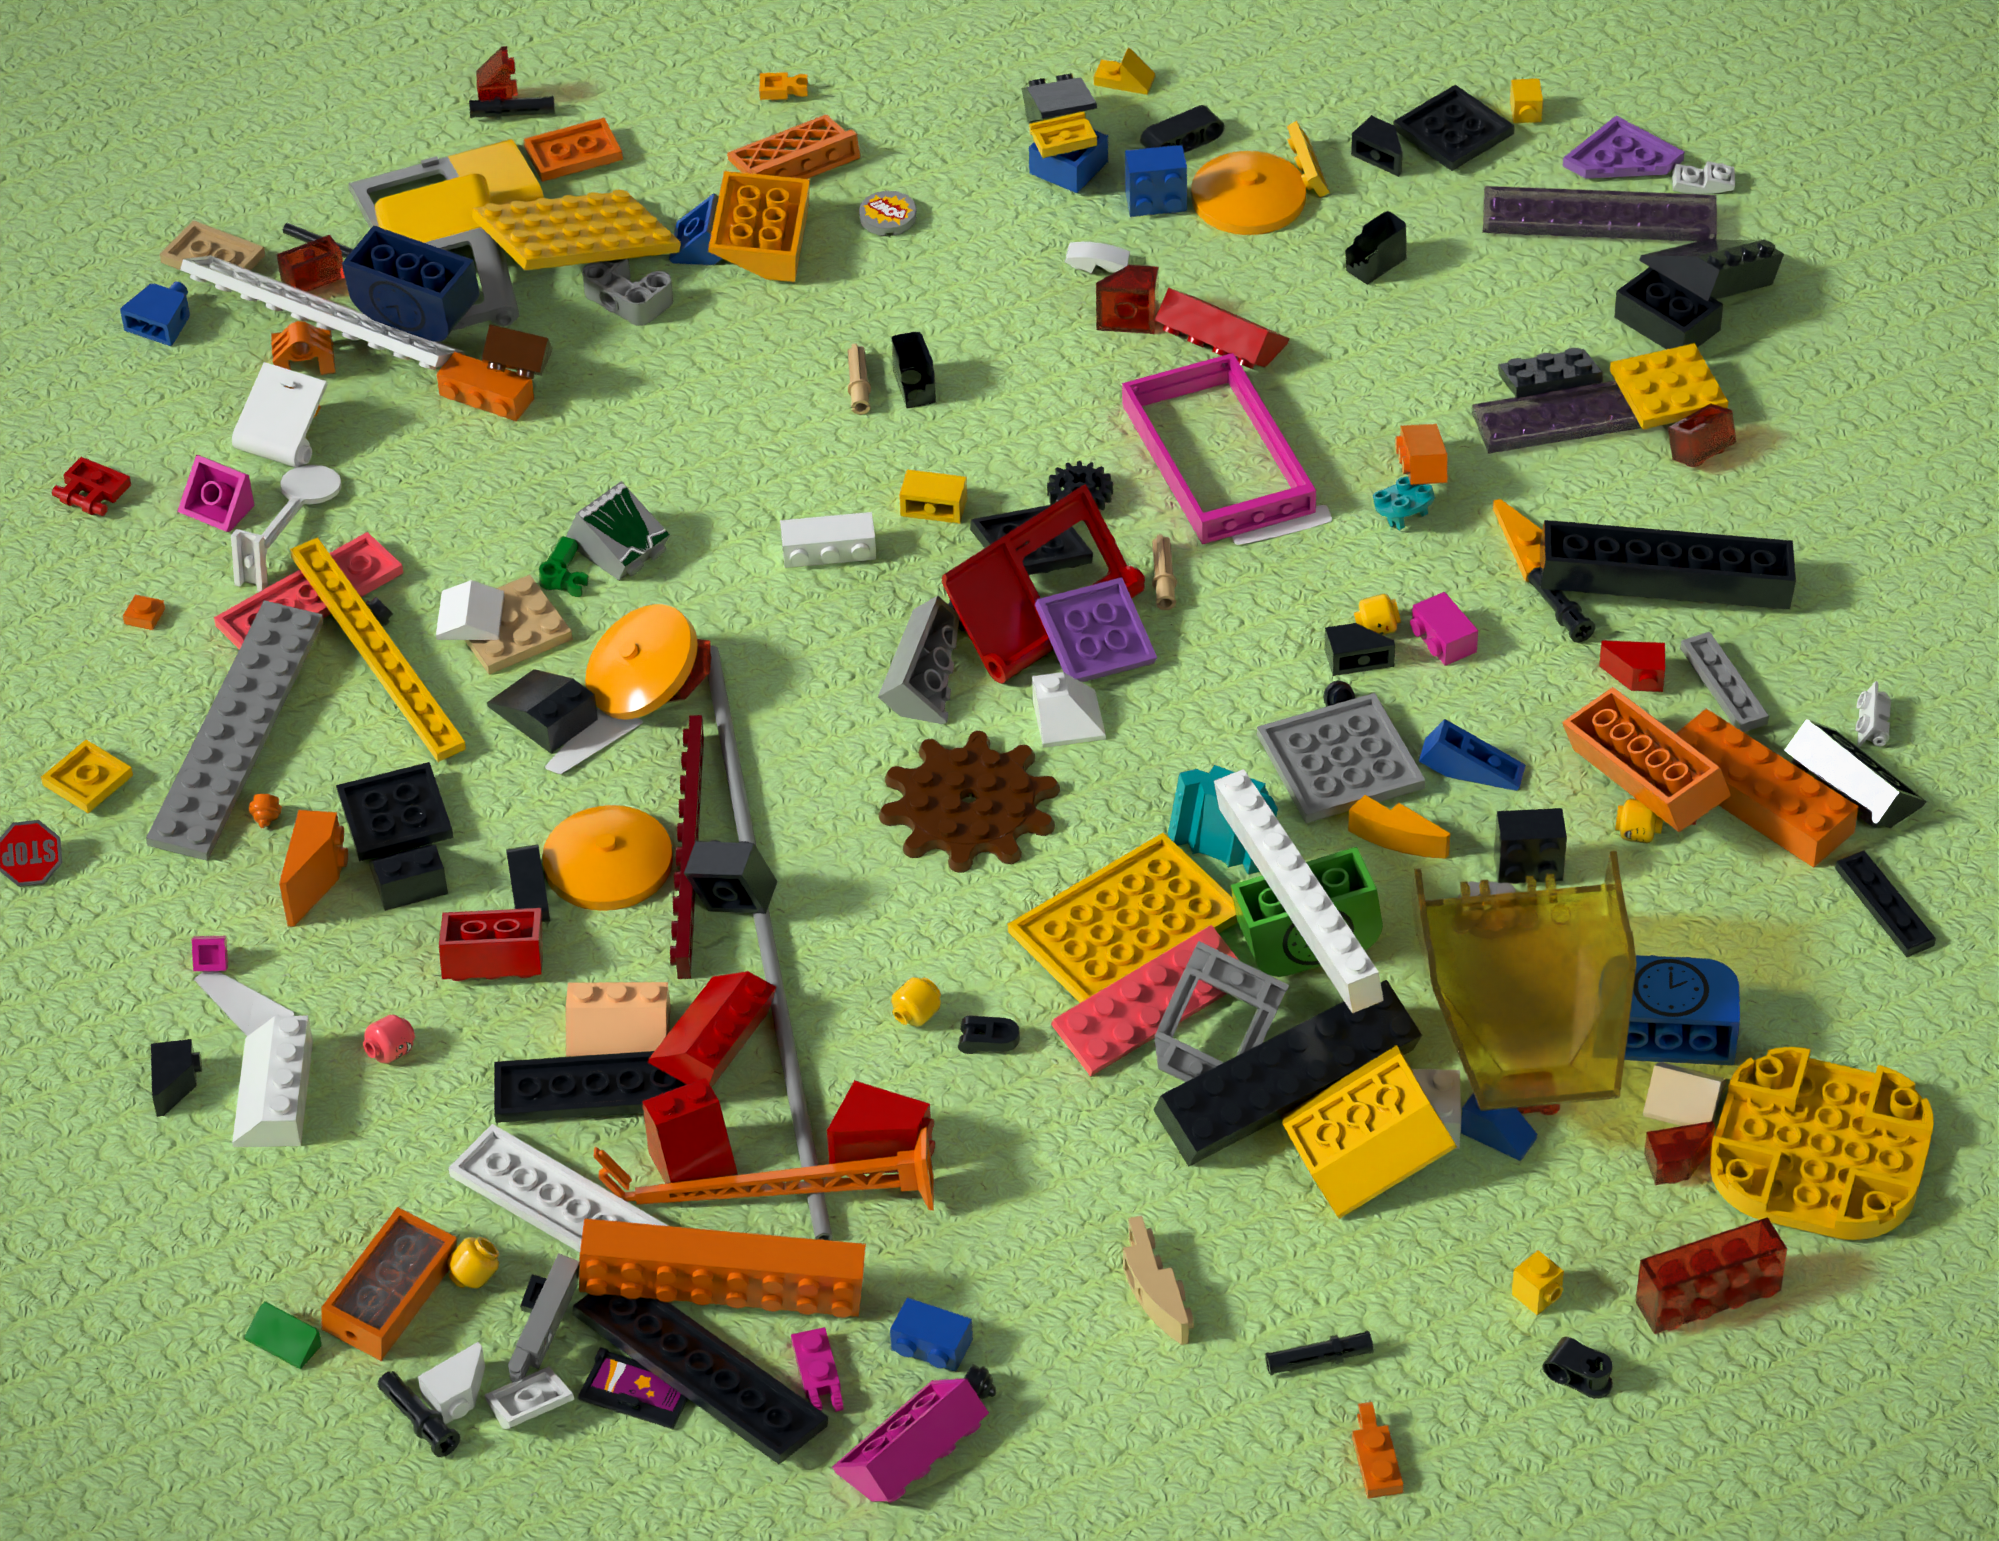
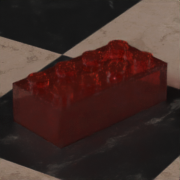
M1766 1217L1641 1259L1635 1303L1653 1333L1656 1334L1665 1330H1675L1681 1325L1697 1319H1707L1715 1313L1730 1308H1739L1745 1303L1759 1298H1769L1781 1291L1787 1247L1769 1218Z

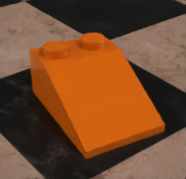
M298 810L279 882L287 926L294 927L339 880L342 867L347 866L348 848L343 847L344 826H339L337 812Z

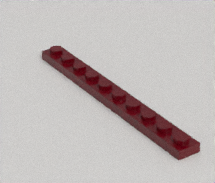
M689 715V728H683V747L688 749L687 752H682L681 754L682 771H686V775H680V793L685 795V799H679V818H683V823L677 824V840L682 842V847H676V867H681V869L674 873L675 891H679V896H673V915L678 916V920L671 923L672 941H676V946H670V965L676 966L678 979H691L696 892L686 878L684 871L696 841H699L704 752L702 715Z

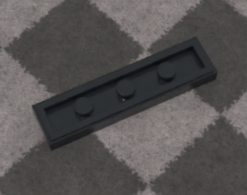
M1865 850L1836 861L1835 869L1906 957L1935 946L1936 938Z

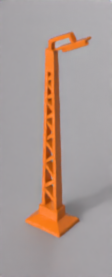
M927 1127L921 1129L915 1150L900 1151L894 1157L635 1187L633 1192H624L607 1174L610 1173L627 1191L632 1181L631 1177L604 1150H599L597 1147L594 1148L593 1157L604 1167L599 1170V1179L616 1196L625 1201H636L637 1204L901 1187V1192L919 1190L928 1210L934 1211V1174ZM898 1170V1174L883 1175L885 1171ZM863 1173H871V1174H870L869 1176H865Z

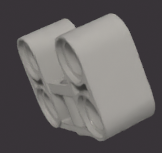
M629 258L588 263L582 270L585 296L589 300L603 306L609 312L626 319L633 325L642 326L650 323L673 304L671 277L664 271L651 272L639 282L635 281L633 283L629 281Z

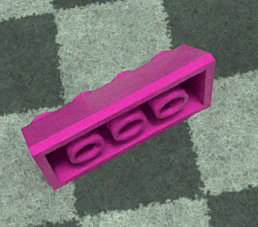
M967 1378L932 1380L834 1464L832 1468L836 1474L869 1500L891 1503L904 1495L906 1492L905 1487L911 1481L918 1480L928 1474L931 1470L930 1465L935 1460L952 1453L956 1448L955 1443L959 1439L977 1431L981 1426L980 1421L989 1412Z

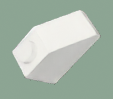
M479 1342L473 1344L418 1376L422 1399L430 1409L437 1410L443 1416L445 1424L465 1416L468 1411L475 1407L485 1371L481 1344Z

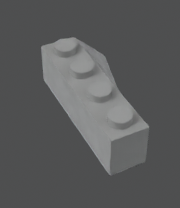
M939 596L913 609L878 698L901 717L945 724L948 719L945 703L950 700L951 689L947 687L948 678L954 669L951 653L952 650L956 649L959 616Z

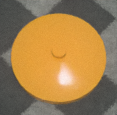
M1238 151L1218 156L1204 164L1197 171L1192 181L1191 200L1193 208L1199 217L1212 227L1233 234L1259 235L1279 230L1292 223L1301 214L1306 202V186L1301 178V172L1289 161L1265 152Z
M653 604L638 608L615 622L596 644L586 669V688L595 694L596 706L612 718L626 720L645 716L669 701L682 687L693 668L698 646L694 626L679 610L663 604Z
M605 805L577 812L558 824L545 842L542 860L545 878L551 889L559 897L570 904L584 909L609 911L633 906L656 893L665 883L671 872L673 853L671 840L666 829L654 817L631 807Z

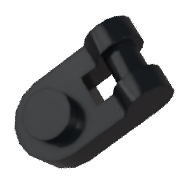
M966 1016L961 1021L960 1030L963 1035L959 1037L958 1049L964 1054H973L977 1051L1008 1052L1013 1050L1020 1041L1019 1026L1015 1021L1008 1018Z

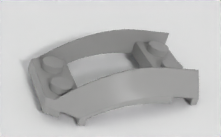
M1198 941L1154 1036L1158 1069L1183 1082H1187L1224 1063L1173 1038L1198 980L1257 1008L1236 1056L1263 1043L1289 985Z

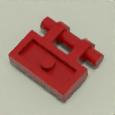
M80 457L63 474L64 482L67 485L64 488L55 485L52 489V496L59 498L60 502L65 505L81 507L82 511L87 514L104 516L107 513L108 506L101 502L106 500L115 503L132 484L130 476ZM81 491H84L89 494L85 497L79 493Z

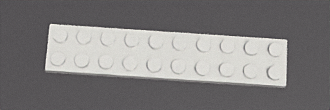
M214 256L187 258L182 261L180 270L189 273L190 278L195 281L207 282L208 280L215 283V288L226 292L234 290L241 293L240 297L253 302L260 300L265 302L266 307L275 311H283L284 309L292 312L291 317L302 321L313 320L317 322L316 326L321 329L342 331V336L351 340L363 339L368 341L367 345L371 348L392 350L395 357L405 360L413 358L420 361L419 365L427 369L436 370L437 367H442L454 352L464 354V351L441 342L429 341L376 322L362 312Z

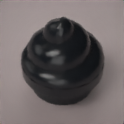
M377 597L371 602L368 600L365 602L382 627L390 622L388 619L393 613Z
M1333 681L1324 691V703L1327 707L1355 699L1354 691L1346 682Z
M973 1364L963 1379L967 1378L980 1399L994 1397L996 1395V1388L992 1384L993 1378L989 1370L984 1366L979 1368Z

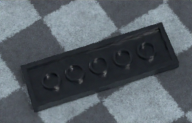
M654 1051L494 1062L495 1122L644 1113L642 1101L687 1084L649 1064L648 1060Z

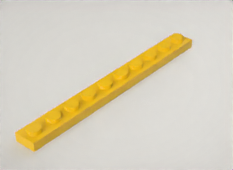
M317 537L291 548L290 552L293 561L437 762L466 750L465 741L319 538Z

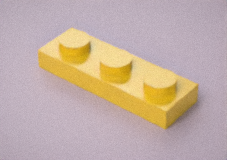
M1297 121L1287 126L1291 136L1287 141L1292 151L1298 154L1294 159L1301 172L1305 173L1301 175V178L1309 191L1314 189L1321 198L1330 193L1310 139Z

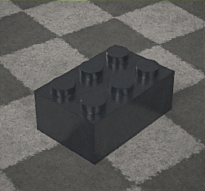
M1648 267L1616 291L1614 318L1665 349L1693 343L1698 348L1721 330L1723 303L1718 300L1708 302L1651 267Z

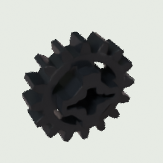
M1081 461L1077 462V466L1065 463L1066 469L1063 470L1057 467L1055 475H1049L1047 496H1049L1050 504H1055L1084 484L1087 485L1098 509L1104 510L1105 503H1111L1113 482L1111 481V474H1104V467L1102 466L1096 469L1093 468V462H1090L1087 466H1083Z

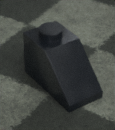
M1371 115L1352 133L1351 155L1399 177L1402 174L1403 152L1395 126Z
M1357 623L1325 627L1324 650L1333 676L1394 667V640Z
M191 1039L151 1044L152 1098L157 1117L164 1116L197 1086L196 1072H202V1060L200 1052H194Z

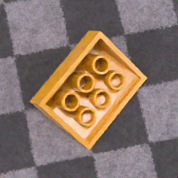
M724 171L709 243V252L765 279L795 282L809 210L810 179Z

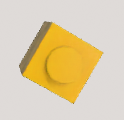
M1540 78L1511 80L1510 105L1513 123L1542 122L1543 97Z

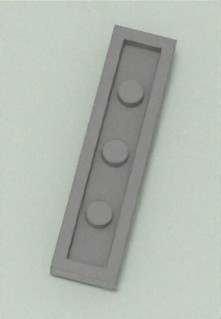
M1710 632L1681 641L1682 652L1736 728L1746 732L1768 724L1769 715Z

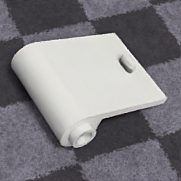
M264 362L232 435L233 447L295 468L307 464L311 459L312 449L305 436L327 388V381Z

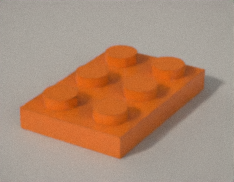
M604 117L524 139V147L542 182L623 160L622 150Z

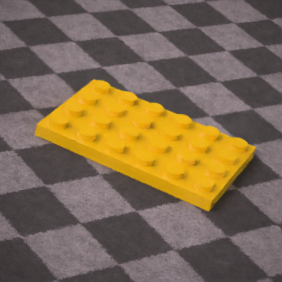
M614 190L612 193L602 194L591 192L584 196L565 195L562 198L556 199L538 198L536 201L529 202L512 201L511 204L501 205L490 203L483 207H474L472 219L524 270L680 252L681 242L625 190Z
M1161 833L1008 923V933L1081 1003L1208 926L1212 925L1219 934L1238 921L1233 897L1165 833Z

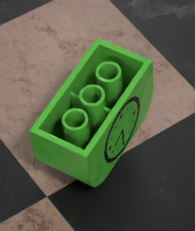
M1353 847L1306 862L1366 951L1378 940L1382 932L1383 923L1377 888L1358 848ZM1263 876L1231 885L1237 921L1255 962L1262 972L1270 976L1283 977L1321 966Z

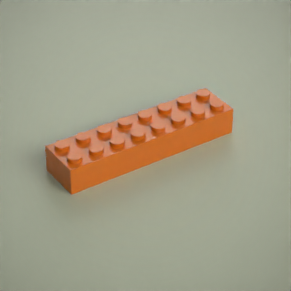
M584 1218L579 1260V1292H586L594 1296L604 1294L619 1295L628 1299L641 1297L658 1299L663 1302L686 1301L697 1305L719 1304L728 1305L732 1308H763L772 1312L779 1310L797 1311L805 1315L820 1313L831 1314L839 1318L859 1317L866 1244Z

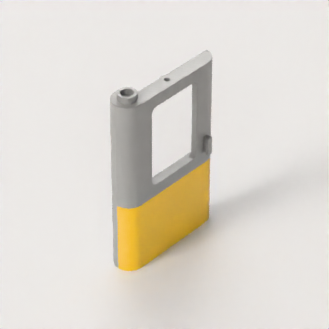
M513 139L439 159L437 156L421 160V164L348 184L349 191L370 229L373 225L378 227L379 225L375 206L368 195L369 193L436 174H443L446 180L473 173L483 175L486 178L493 204H511L512 201L529 202L536 201L538 198H544L538 180Z
M476 173L387 196L375 204V213L380 228L446 251L466 245L472 246L484 301L472 306L453 330L463 329L467 326L489 320L496 325L508 326L517 320L519 316L504 250L472 219L474 207H483L486 204L492 203L486 178Z

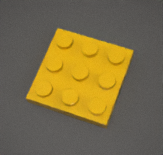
M1695 343L1617 360L1610 364V372L1643 430L1728 410V400Z

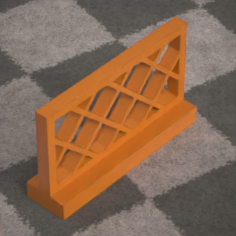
M826 114L727 153L728 160L742 173L808 179L859 159L860 151L857 133L852 129L845 131ZM823 126H826V127H827L826 130L818 129V128H821V127H823ZM802 137V139H792V138ZM810 138H821V140H809V139H810ZM769 147H777V149H767V148H769ZM785 147H786V148H796V150H784V149H785ZM749 156L752 159H744V157ZM760 157L771 158V160H762Z

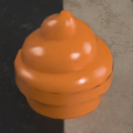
M256 794L253 801L250 802L249 812L261 828L269 826L281 814L280 799L274 795Z

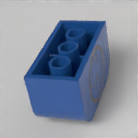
M1655 955L1624 956L1609 964L1604 972L1602 982L1598 1059L1735 1065L1740 1026L1739 981L1732 969L1712 959Z

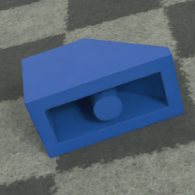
M1478 1085L1462 1107L1461 1134L1519 1161L1523 1159L1537 1139L1535 1130L1510 1099Z

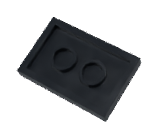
M1569 348L1565 352L1556 354L1541 353L1535 358L1529 359L1514 358L1510 359L1507 363L1498 364L1499 376L1516 398L1603 382L1601 369L1588 353L1580 348Z

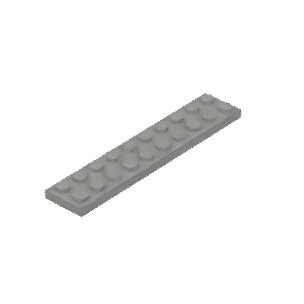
M263 601L146 837L147 846L208 861L322 627V614Z

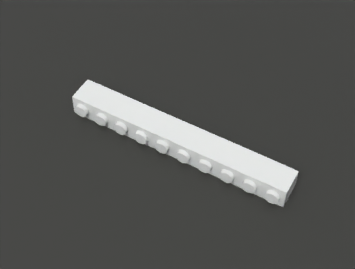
M1243 769L1215 780L1214 784L1219 810L1351 1012L1355 1013L1384 1001L1378 970L1246 771Z

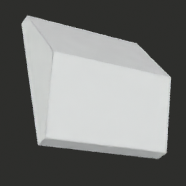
M473 580L443 590L436 640H499L504 591Z
M549 1366L524 1377L518 1382H512L485 1394L486 1401L502 1429L514 1427L575 1400L570 1389Z

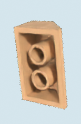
M668 982L568 983L566 998V1057L655 1051L669 1033L671 1005Z

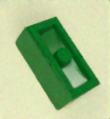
M265 1301L259 1307L244 1336L246 1341L300 1370L322 1346L320 1333L316 1328Z

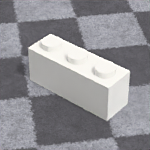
M872 512L780 520L785 568L876 560Z

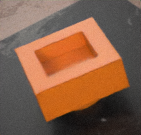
M135 594L123 614L124 624L153 630L165 611L164 600Z

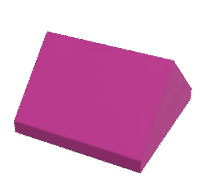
M196 454L177 512L223 531L230 532L255 506L249 475Z

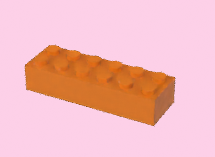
M1614 687L1562 722L1575 752L1678 832L1690 826L1694 821L1731 796L1719 766Z
M1707 708L1675 733L1720 767L1731 794L1729 798L1719 804L1720 807L1813 868L1855 833L1858 806Z

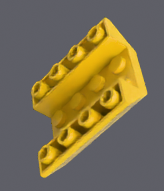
M1397 1045L1281 1116L1283 1126L1303 1162L1339 1219L1457 1148V1145L1415 1078L1414 1072Z

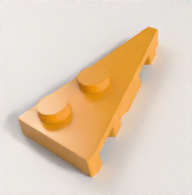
M1493 500V511L1525 582H1529V573L1533 569L1540 567V543L1543 530L1503 500Z

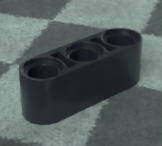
M1200 105L1149 126L1143 131L1140 142L1145 148L1182 145L1183 151L1186 153L1218 139L1222 135L1225 126L1206 105Z
M539 845L506 849L515 909L541 908L542 922L550 921Z

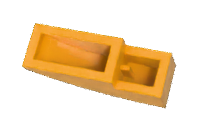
M1364 795L1349 809L1348 831L1366 841L1410 855L1442 859L1449 856L1450 833L1401 803L1396 804L1390 810Z

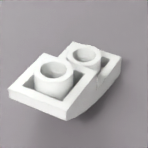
M1709 161L1706 162L1704 169L1675 164L1672 171L1673 191L1692 194H1713L1732 191L1735 188V167Z
M1070 242L1065 263L1070 264L1077 270H1084L1092 273L1095 265H1098L1107 272L1123 276L1128 265L1130 251L1097 242Z

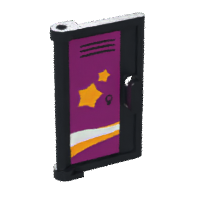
M600 1347L594 1358L595 1364L578 1395V1400L673 1429L688 1398L634 1359L609 1352L608 1349Z

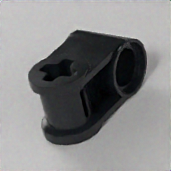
M1562 1337L1542 1365L1544 1373L1551 1380L1564 1384L1590 1398H1603L1611 1392L1612 1379L1609 1375L1612 1372V1361L1610 1357L1581 1344L1573 1338Z

